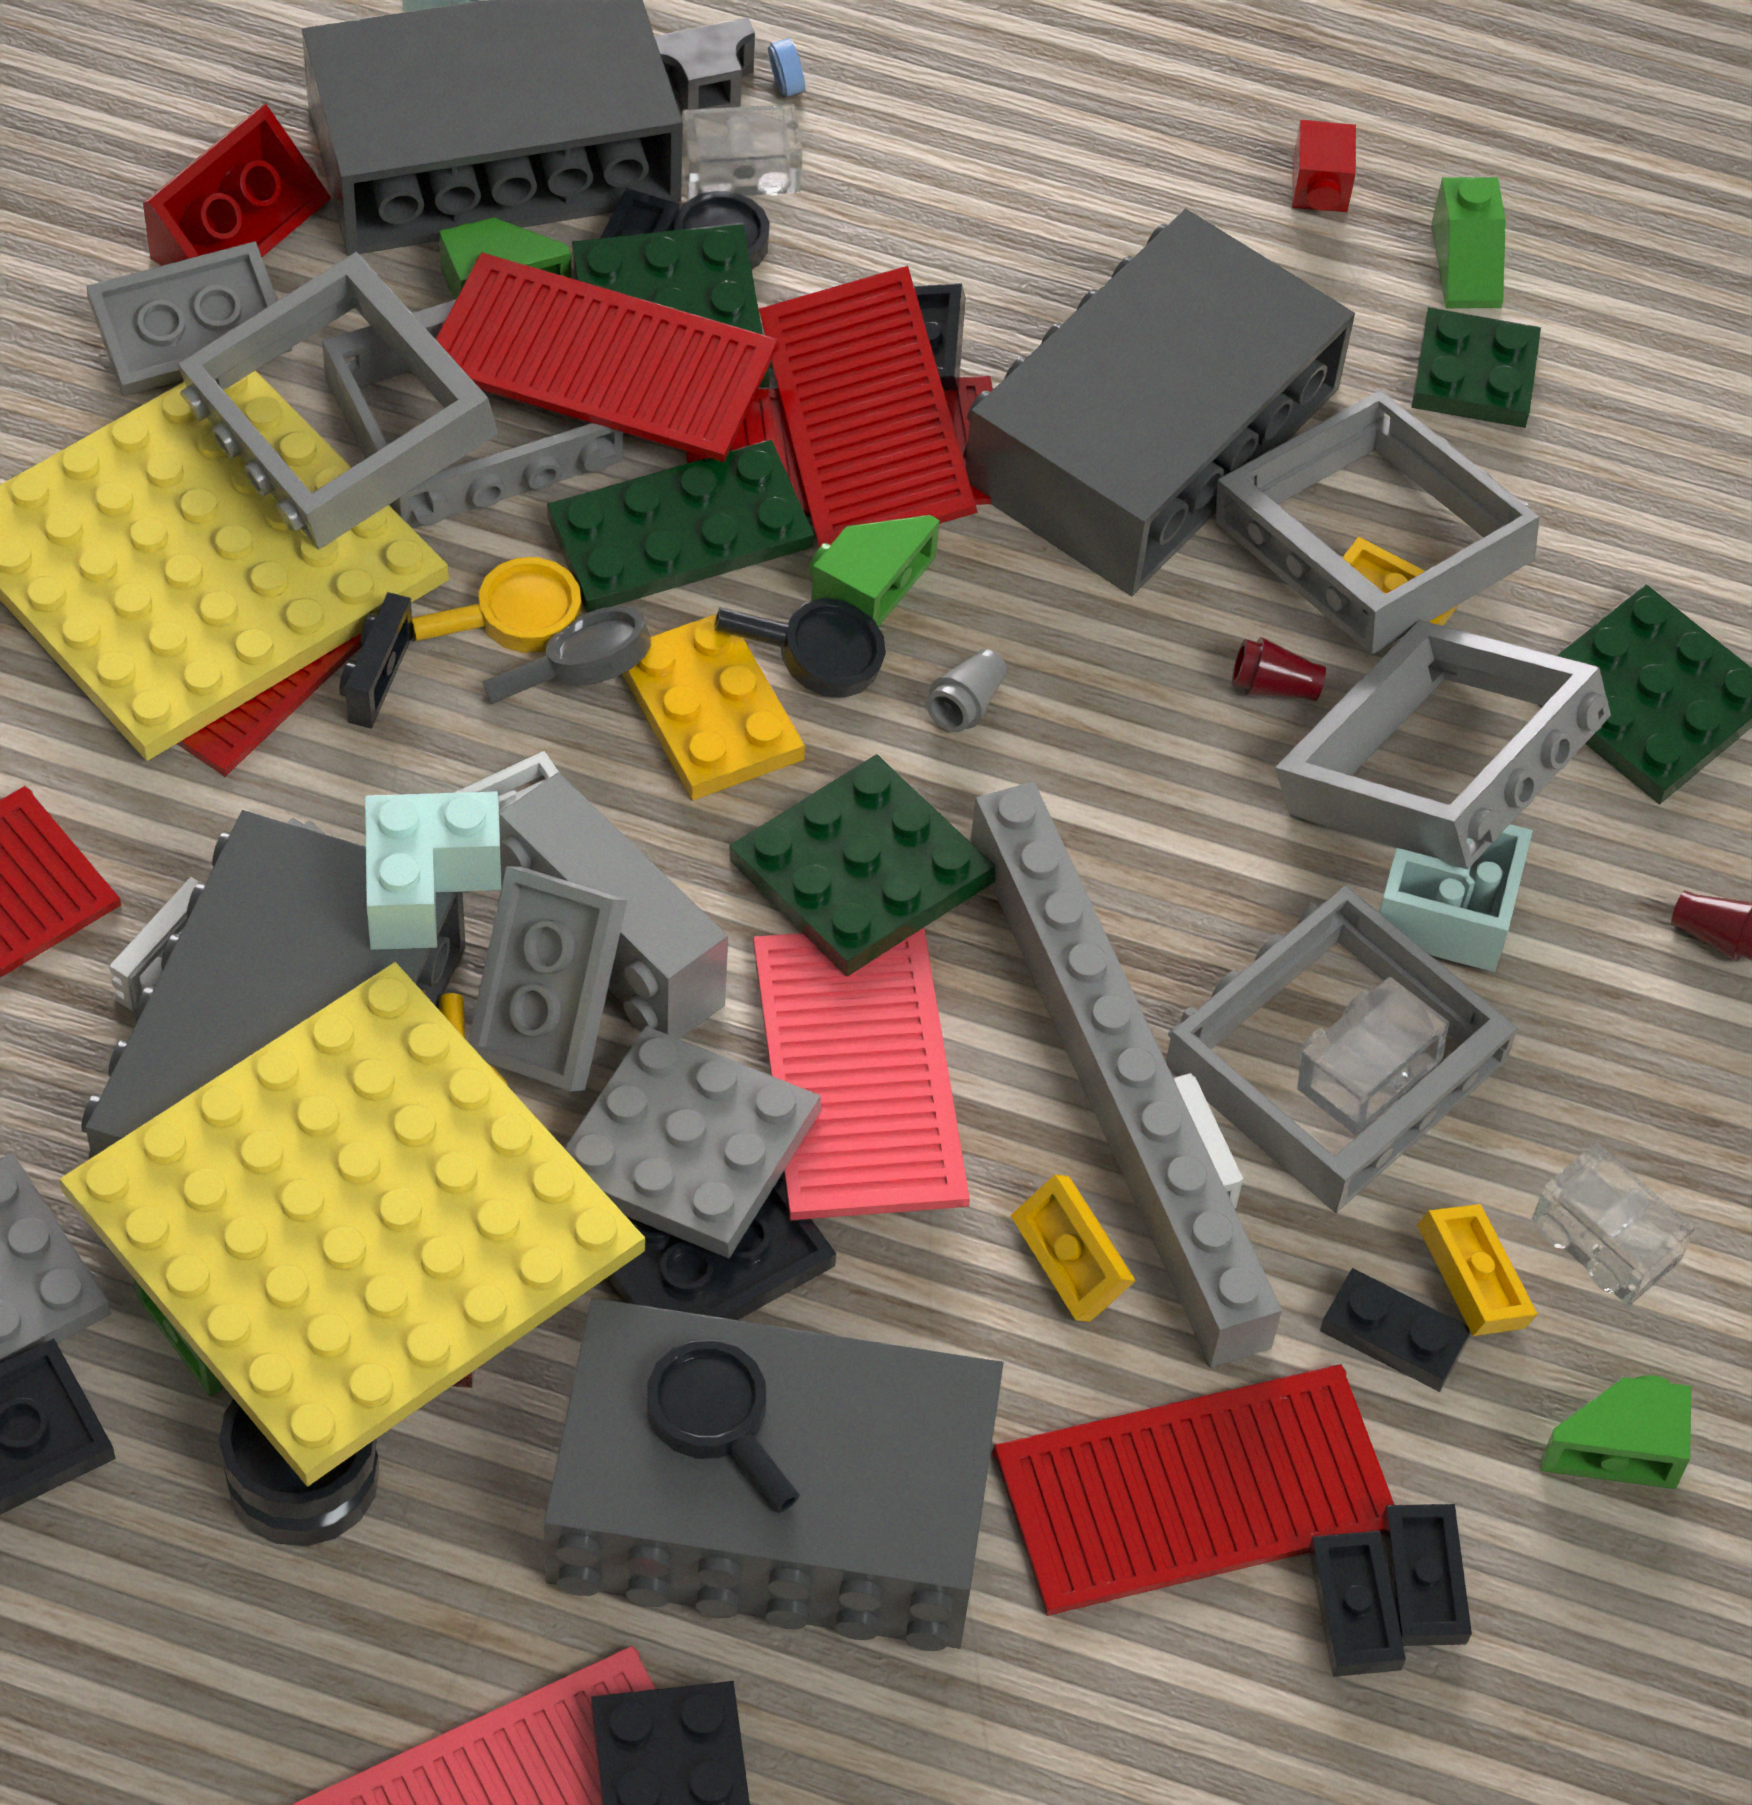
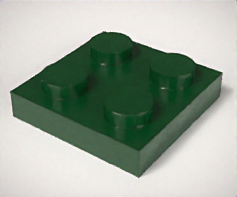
M1428 307L1411 408L1526 428L1530 414L1541 327Z

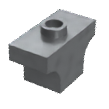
M749 17L655 36L674 97L681 104L687 120L741 108L742 77L754 72L755 31Z

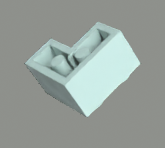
M498 791L365 796L366 890L370 950L437 948L436 892L502 890Z
M1510 824L1498 836L1494 844L1492 843L1468 870L1444 863L1438 858L1396 848L1379 913L1431 956L1495 972L1509 930L1533 830ZM1468 838L1466 840L1467 844L1469 845L1473 839Z

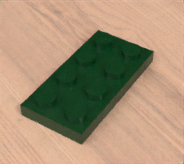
M772 439L729 451L724 462L705 458L547 504V518L568 569L580 586V596L586 613L813 548V531Z

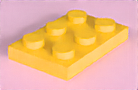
M717 614L651 636V647L646 656L632 669L622 673L692 801L803 761L805 755V745L744 638L714 631Z

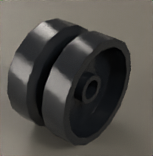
M235 1399L232 1400L225 1410L219 1443L224 1463L226 1484L233 1510L251 1531L276 1544L310 1546L336 1539L361 1521L376 1497L380 1471L376 1439L307 1487Z

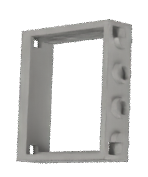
M357 252L178 363L186 388L180 391V395L190 406L194 418L199 422L207 418L214 426L211 429L212 434L227 457L233 459L239 455L246 464L243 466L245 474L256 491L262 497L271 493L279 502L276 504L277 511L289 530L294 528L297 531L301 528L318 549L326 546L498 434L488 397ZM355 308L444 409L311 493L224 390Z
M456 300L416 311L412 314L436 339ZM371 326L322 340L325 379L365 459L388 444L359 388L411 372ZM355 356L356 360L353 361H345L346 358ZM582 420L584 426L440 471L389 504V506L412 529L422 525H433L444 518L478 507H489L500 500L534 489H545L556 482L587 472L601 471L612 464L622 462L623 432Z
M1381 390L1217 481L1216 524L1371 655L1402 638L1419 620L1426 622L1433 620L1535 560L1540 516L1528 508L1525 502L1518 500L1494 481L1488 472L1475 466L1455 450L1446 439L1436 435L1416 419L1408 409L1402 408ZM1374 450L1484 537L1387 594L1382 592L1278 505Z
M1419 620L1275 767L1290 815L1389 846L1438 858L1444 863L1468 870L1492 843L1494 844L1498 836L1532 803L1533 799L1552 778L1568 764L1570 759L1592 735L1601 728L1611 716L1599 667ZM1445 679L1543 706L1450 805L1352 776ZM1468 838L1473 839V841L1468 845L1466 840Z
M1345 885L1325 903L1322 902L1319 906L1314 902L1311 903L1300 917L1298 925L1287 935L1283 936L1277 933L1272 936L1257 953L1255 962L1242 973L1238 970L1228 973L1214 989L1212 998L1198 1010L1194 1007L1184 1010L1181 1022L1168 1032L1170 1043L1166 1063L1168 1068L1178 1077L1189 1073L1193 1077L1195 1076L1206 1101L1333 1212L1337 1213L1507 1062L1518 1027ZM1339 942L1461 1045L1334 1156L1211 1049Z

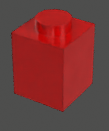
M1300 120L1293 156L1292 208L1348 212L1356 175V124Z

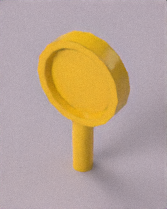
M539 557L515 558L499 564L485 576L478 592V604L413 617V637L417 642L483 627L489 638L504 648L522 653L544 652L551 636L562 631L576 617L581 615L580 586L572 573L555 561Z

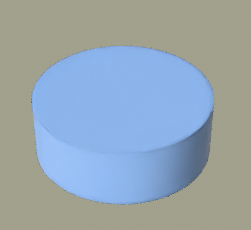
M786 38L770 43L768 47L770 66L781 95L789 97L805 92L803 70L792 40Z

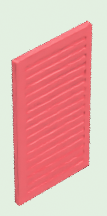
M922 928L848 977L803 933L754 936L753 946L771 1076L821 1095V1112L784 1170L790 1220L969 1207L970 1197L925 929Z
M632 1645L292 1805H602L591 1697L655 1690L656 1688L640 1660L639 1651Z

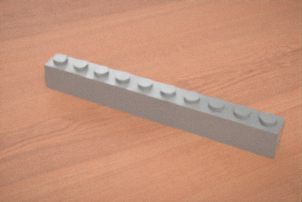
M1035 782L976 797L970 841L995 865V882L991 884V887L1210 1368L1272 1349L1282 1309Z

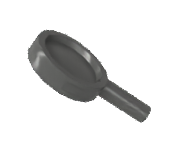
M622 606L600 608L576 617L562 631L552 635L546 645V655L485 680L482 684L491 704H494L555 677L562 683L576 686L603 682L632 669L646 656L651 647L650 633L643 615L634 608Z

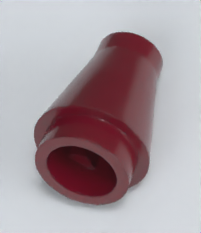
M1260 637L1257 642L1244 639L1235 660L1232 686L1243 688L1246 696L1305 698L1317 701L1323 689L1326 666L1313 663L1263 637Z
M1684 890L1675 905L1671 925L1687 931L1735 962L1741 957L1752 961V902L1697 895Z

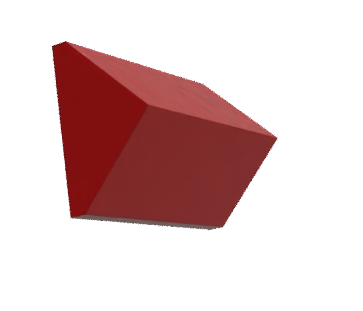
M267 104L260 105L143 202L151 260L163 266L255 241L261 257H263L331 199L327 190Z

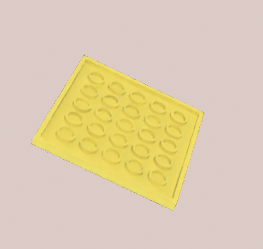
M256 370L224 390L311 493L352 468ZM185 382L0 485V601L146 761H149L362 633L366 618L370 613L378 614L387 592L409 597L412 603L449 580L448 564L389 505L321 549L314 545L301 528L297 531L294 528L289 530L277 511L276 504L279 502L274 496L269 493L262 497L245 474L243 468L246 465L239 455L230 459L220 448L212 434L211 429L214 426L207 418L200 422L194 418L190 406L180 395V391L186 388Z
M396 962L60 1178L62 1193L307 1487L645 1251V1237Z

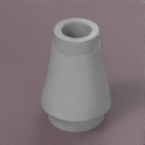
M982 649L976 655L936 679L930 686L929 696L926 701L928 713L935 723L951 732H960L964 729L975 727L980 722L1002 679L1007 674V666L1003 658L992 650Z

